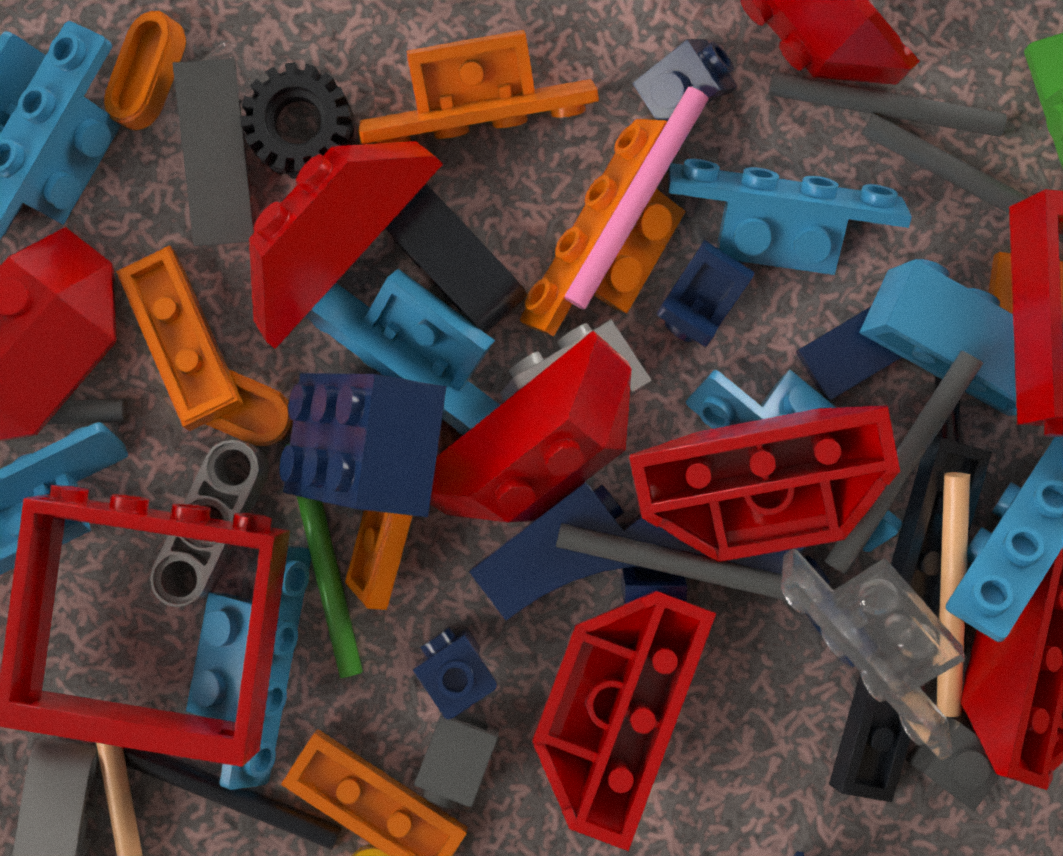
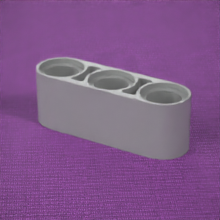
M237 440L222 441L215 445L206 455L183 504L204 507L214 506L221 512L225 521L233 522L234 513L251 514L269 473L268 458L264 451L256 445ZM237 451L243 452L248 457L251 466L249 476L239 485L229 480L225 470L228 458ZM168 535L152 568L150 576L152 591L157 599L165 605L173 607L187 606L201 601L216 587L235 545ZM181 561L188 562L197 572L198 580L192 593L183 592L174 581L175 568Z
M41 737L36 742L26 770L12 856L89 855L91 839L85 837L88 819H95L101 779L95 778L99 759L96 745Z

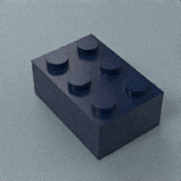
M300 373L299 384L293 387L288 403L289 417L293 420L290 445L284 448L279 466L280 477L284 481L283 493L353 509L428 517L447 386L378 374Z

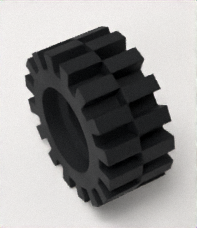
M294 62L285 63L286 72L278 73L275 67L265 71L269 79L263 84L256 78L250 85L254 91L253 97L244 96L242 102L246 116H240L241 127L247 134L245 139L259 159L269 166L272 171L279 175H282V173L288 174L292 179H296L302 167L314 156L319 154L324 156L332 146L349 145V138L354 137L355 128L352 123L353 113L351 107L334 78L327 72L321 75L316 66L309 64L305 65V70H299ZM293 102H308L314 105L321 114V126L318 133L308 142L293 144L283 140L277 131V119L284 107Z

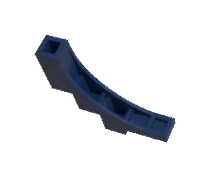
M584 482L469 570V573L507 621L543 595L570 582L604 571L636 566L556 547L561 523L703 556L707 555L677 539L661 527H656L642 519L641 513L621 528L615 519L624 512L602 484L595 490H592L587 482ZM805 547L727 560L804 579L805 587L800 603L787 602L806 615L839 660L853 668L872 653L861 639L868 631L860 618L846 603L837 607L825 592L824 588L831 583L820 566L809 555H806L803 559L798 557L797 553Z

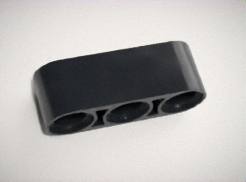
M427 183L385 228L394 238V242L419 268L422 267L435 281L434 284L459 311L462 310L475 326L486 334L528 295L517 279Z

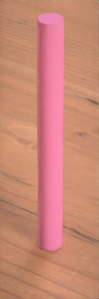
M688 87L565 294L564 298L573 305L585 310L708 102V97L700 90Z

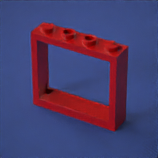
M1045 189L1009 206L1017 425L1044 426V436L1063 437V330L1058 235H1063V191Z
M51 485L50 494L24 498L0 671V727L243 767L260 751L290 530L271 528L272 518L258 514L234 513L233 522L210 518L211 508L199 505L172 504L171 512L149 509L150 499L140 496L112 494L110 496V503L88 500L89 490L74 486ZM65 519L259 549L236 722L42 690Z

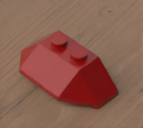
M740 0L744 11L753 22L760 26L767 23L781 39L779 49L787 62L800 71L806 68L814 78L897 85L920 62L909 47L902 43L899 35L869 0Z
M416 141L332 146L324 156L321 154L316 155L302 167L296 177V187L281 203L278 201L274 202L263 210L254 224L253 229L255 232L249 238L253 321L269 345L276 349L439 170L443 163Z
M67 227L8 256L0 265V441L37 436L116 343L113 264Z
M590 332L437 456L430 505L450 516L507 523L534 521L626 450L632 368L628 361L596 332Z
M887 405L818 408L694 432L629 455L642 519L656 527H661L677 539L717 562L845 540L873 506L886 486L890 485L900 472Z
M1063 548L1004 641L997 642L976 630L960 699L996 774L1044 790L1049 788L1053 780V771L1063 762Z
M656 590L575 624L532 739L534 748L570 830L629 852L716 616L715 612Z

